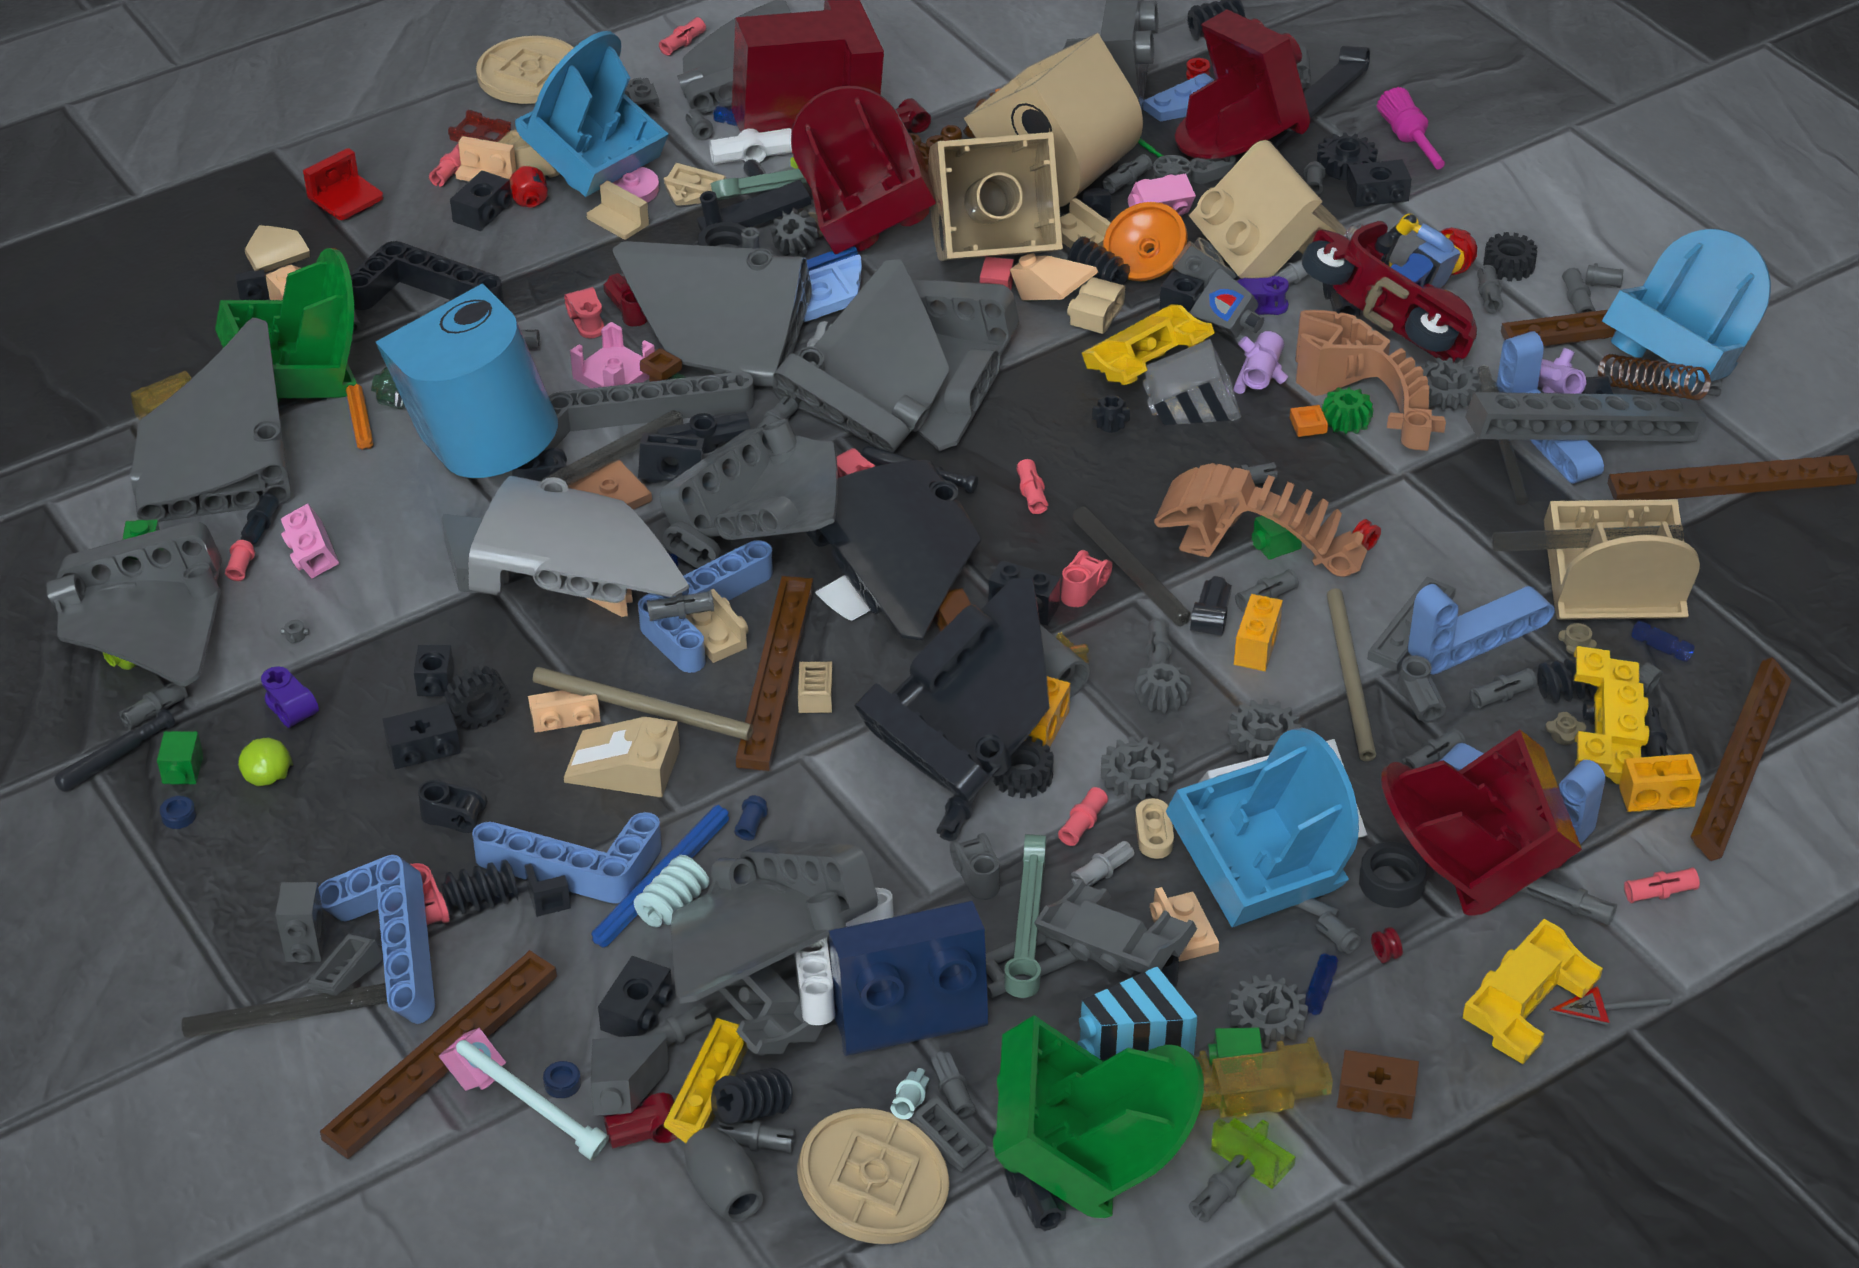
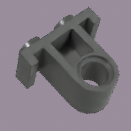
M1200 237L1194 243L1189 241L1172 263L1173 267L1182 274L1205 280V288L1218 268L1224 270L1233 279L1237 276L1232 268L1225 266L1222 256L1216 248Z

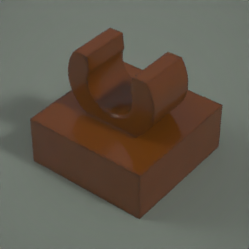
M661 348L640 360V371L649 375V382L673 379V375L682 370V359Z

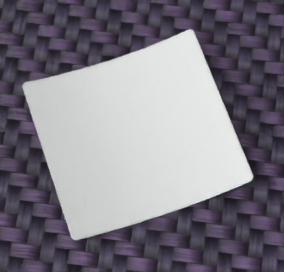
M845 575L815 592L829 607L850 621L870 611Z

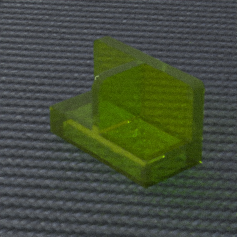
M1235 1117L1229 1123L1219 1118L1213 1124L1211 1150L1229 1162L1238 1154L1245 1156L1240 1165L1242 1166L1249 1159L1255 1169L1251 1176L1273 1189L1295 1166L1296 1157L1267 1139L1269 1127L1267 1121L1261 1120L1252 1129Z

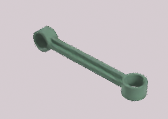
M798 168L744 178H728L712 182L710 185L711 190L716 193L717 200H724L744 194L774 190L801 180L803 184L808 183Z
M1025 834L1014 958L1006 963L1004 972V987L1006 991L1018 998L1031 997L1040 989L1041 967L1035 960L1038 928L1034 922L1040 913L1046 855V835ZM1025 974L1031 976L1032 978L1028 980H1019L1014 978L1013 976Z

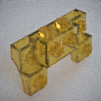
M1308 1037L1307 1043L1284 1046L1283 1041H1277L1276 1051L1213 1059L1212 1069L1205 1051H1200L1199 1057H1196L1201 1065L1204 1076V1094L1200 1111L1218 1109L1220 1118L1242 1117L1254 1113L1280 1112L1285 1109H1293L1295 1099L1331 1095L1333 1078L1328 1063L1321 1058L1313 1037Z

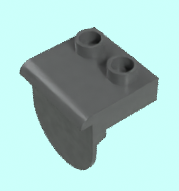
M1106 0L1100 37L1133 89L1142 111L1149 64L1154 62L1153 34L1158 33L1157 1ZM1086 38L1067 39L1063 49Z

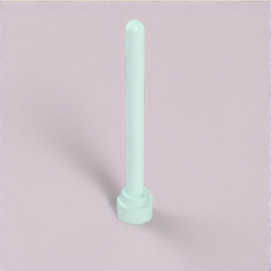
M461 1040L457 1043L456 1051L574 1138L576 1140L575 1145L579 1147V1152L592 1161L602 1151L609 1139V1135L598 1127L594 1129L590 1126L583 1127L468 1041Z

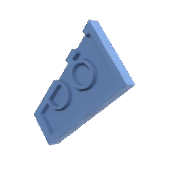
M1205 73L1145 99L1143 101V110L1160 122L1186 117L1189 95L1211 83L1214 79Z

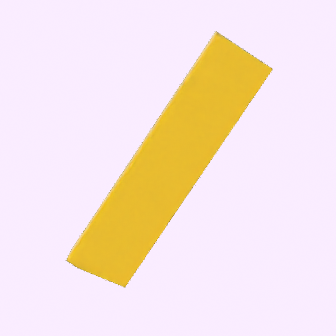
M716 1018L664 1122V1127L684 1143H687L689 1138L696 1132L711 1126L715 1118L711 1106L712 1089L722 1077L737 1073L748 1050L746 1042L736 1032L739 1027L738 1024Z

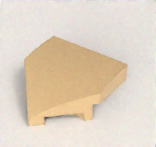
M676 163L668 177H664V184L675 205H691L701 203L700 195L703 192L712 191L710 183L726 179V177L721 174Z
M259 225L245 248V254L254 271L264 270L265 273L310 257V250L296 230Z

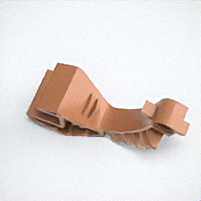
M1327 310L1301 311L1295 361L1298 363L1296 383L1312 395L1318 396L1334 391L1337 387L1342 388L1365 378H1380L1393 393L1400 413L1390 412L1387 428L1401 429V442L1405 447L1428 451L1431 432L1444 433L1446 420L1444 416H1432V410L1428 409L1429 385L1427 377L1423 376L1422 367H1415V360L1412 357L1406 358V351L1402 348L1389 355L1391 341L1378 331H1373L1371 326L1361 319H1356L1354 315L1346 313L1337 314L1335 311Z
M1211 463L1202 465L1200 468L1195 467L1176 477L1172 481L1154 521L1155 525L1161 528L1189 525L1179 549L1204 557H1210L1228 528L1232 527L1243 512L1246 511L1258 513L1286 528L1315 554L1312 560L1315 566L1323 563L1336 576L1345 577L1360 571L1367 553L1366 548L1361 544L1364 535L1359 531L1353 534L1351 531H1348L1334 538L1342 515L1339 509L1333 511L1323 525L1320 526L1329 503L1325 499L1320 500L1311 514L1308 515L1305 511L1313 493L1310 490L1306 489L1298 503L1294 505L1288 501L1294 484L1287 482L1281 496L1270 492L1275 477L1268 475L1263 488L1255 487L1249 470L1235 467L1232 469L1230 466L1222 464L1215 465Z

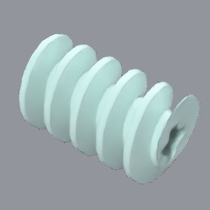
M679 855L671 860L669 865L661 871L660 875L653 879L651 884L644 888L642 893L636 896L634 907L641 919L649 926L660 927L662 923L671 925L672 913L692 902L693 898H697L701 894V890L709 886V877L692 858L686 855Z

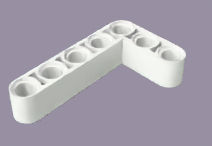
M875 888L878 896L877 907L847 922L846 926L849 927L894 917L892 893L884 888ZM829 936L794 953L802 1018L811 1025H824L835 1018L833 979L827 944Z

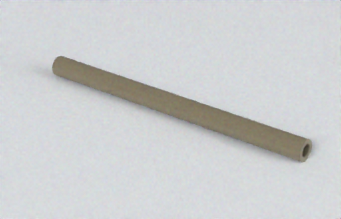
M1335 588L1327 592V599L1360 759L1362 761H1371L1376 757L1373 736L1343 592Z
M537 667L533 673V682L582 696L596 694L600 701L747 741L750 740L753 733V725L542 667Z

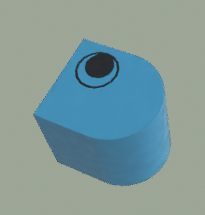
M483 283L376 341L377 347L419 437L452 473L468 478H485L512 471L538 456L554 438L558 428V418L516 318Z

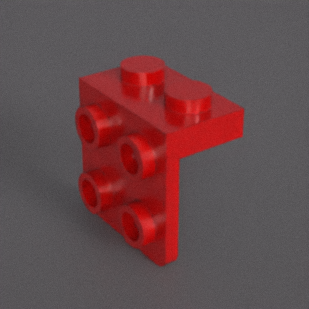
M346 148L303 170L307 198L338 220L348 219L352 215L383 200V192L358 175L355 152L350 148Z

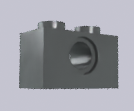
M281 882L275 916L285 962H321L327 928L318 883Z

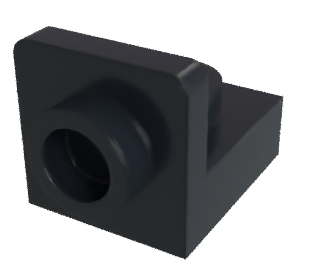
M1091 188L1081 192L1080 199L1082 203L1102 217L1110 218L1111 193L1109 189Z
M264 270L235 274L240 300L269 299Z

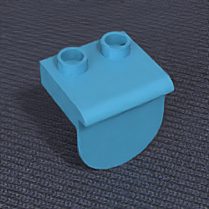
M602 31L591 35L567 53L545 81L534 110L515 120L516 130L520 137L565 178L569 186L578 190L585 197L600 190V185L607 180L613 183L622 178L624 174L631 173L659 158L669 135L625 94L630 76L619 58L622 47L621 40L611 31Z
M1720 229L1694 231L1674 241L1662 253L1643 286L1620 290L1602 322L1616 330L1610 341L1622 351L1634 357L1642 358L1646 350L1649 349L1667 360V363L1703 367L1710 374L1711 381L1729 376L1738 364L1736 362L1766 313L1771 294L1769 271L1759 251L1743 237ZM1669 367L1664 372V375L1668 378L1670 376ZM1677 369L1673 372L1672 381L1678 383L1679 372ZM1686 370L1681 374L1680 385L1683 387L1687 374ZM1697 370L1698 380L1705 382L1703 372ZM1695 372L1690 376L1688 389H1693L1695 386Z
M1295 728L1283 733L1265 761L1176 790L1166 810L1168 817L1232 928L1303 903L1308 899H1314L1333 892L1349 880L1343 868L1356 848L1359 833V817L1354 791L1345 768L1334 750L1321 736L1309 729Z

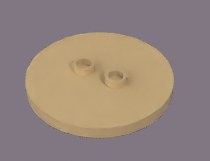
M522 36L502 41L489 48L479 58L476 66L478 83L487 94L496 99L519 104L536 103L539 93L550 73L574 47L562 40L546 36Z
M856 1108L834 1113L813 1127L804 1141L798 1158V1182L808 1205L831 1228L859 1241L874 1244H893L921 1235L937 1220L948 1196V1169L938 1147L916 1125L906 1119H899L890 1112L870 1108Z

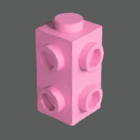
M1170 174L1163 178L1143 179L1135 182L1128 197V205L1131 207L1144 202H1158L1170 206L1181 216L1189 212L1196 195L1186 174Z
M309 504L281 518L285 529L281 535L287 546L293 549L294 552L290 554V557L299 571L304 569L312 579L339 564L325 527Z

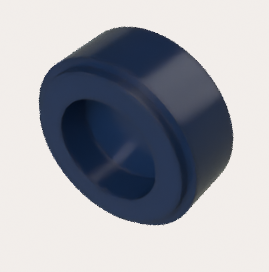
M174 796L162 803L160 815L166 827L181 829L193 823L196 818V810L190 798Z
M558 1061L549 1065L544 1071V1088L552 1097L568 1098L577 1093L581 1087L579 1068L571 1062Z

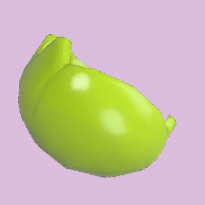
M267 737L255 739L245 746L240 754L238 766L247 782L256 786H265L276 782V780L285 779L289 766H293V761L288 749L279 740Z

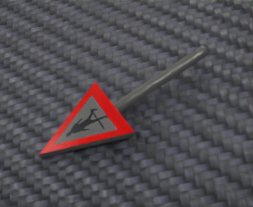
M1597 986L1590 989L1583 998L1576 996L1551 1008L1549 1012L1610 1026L1606 1010L1672 1004V999L1668 997L1603 1003Z

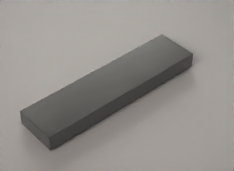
M1426 577L1370 648L1367 659L1397 672L1403 660L1410 655L1408 653V643L1414 601L1419 591L1429 584H1436L1445 594L1453 599L1456 588Z

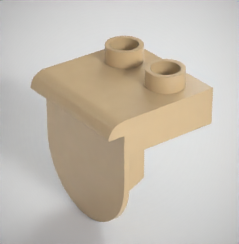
M1267 140L1255 143L1214 188L1207 190L1201 196L1197 207L1189 215L1241 279L1274 276L1297 250L1304 254V251L1312 243L1318 230L1332 231L1350 240L1352 238L1344 226L1321 204L1323 201L1272 143Z
M1678 499L1550 501L1544 518L1555 613L1558 620L1689 617L1687 598L1699 573L1700 562L1694 548L1684 542Z

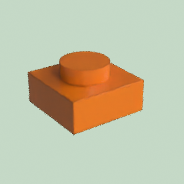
M1320 405L1290 409V420L1298 437L1327 433L1328 423Z

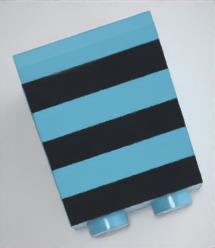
M1158 967L1138 974L1082 1000L1081 1017L1079 1018L1080 1041H1078V1045L1103 1062L1126 1048L1146 1052L1163 1045H1176L1194 1055L1197 1015Z

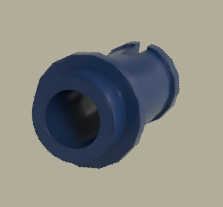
M756 795L749 796L748 799L743 801L741 805L743 812L734 830L736 836L747 841L755 838L761 819L768 814L767 802L762 797Z

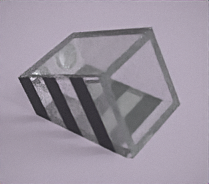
M1210 339L1146 366L1147 371L1145 374L1147 379L1143 380V385L1148 396H1151V398L1147 399L1152 414L1154 416L1159 415L1164 425L1218 422L1242 418L1231 378Z

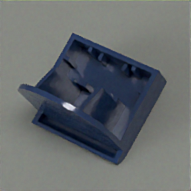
M973 901L829 930L835 1020L842 1037L844 1056L988 1026L985 928Z

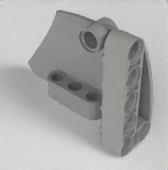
M509 476L492 499L472 542L469 553V589L497 596L500 595L504 583L509 581V571L532 575L534 582L539 587L549 591L610 603H618L624 600L628 589L667 597H674L689 589L687 581L665 548L629 505L619 499L568 488L564 480L555 477L546 478L541 482Z

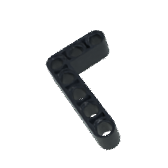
M390 241L383 244L350 274L355 310L372 308L399 282L449 300H453L483 283L504 304L502 283L499 276L399 241Z

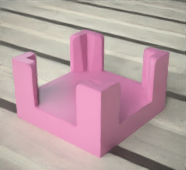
M610 322L601 330L603 348L584 360L582 345L579 344L570 350L573 379L589 388L643 383L648 380L649 375L640 371V360L653 353L655 346L644 340L642 342L643 356L633 352L623 345L622 328Z

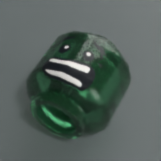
M385 367L381 375H374L371 391L376 392V401L379 404L402 409L405 405L388 368Z

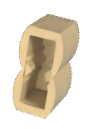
M1095 277L1090 278L1087 284H1082L1076 299H1072L1069 303L1067 314L1070 316V325L1101 334L1105 333L1111 325L1113 318L1118 315L1123 307L1125 286Z

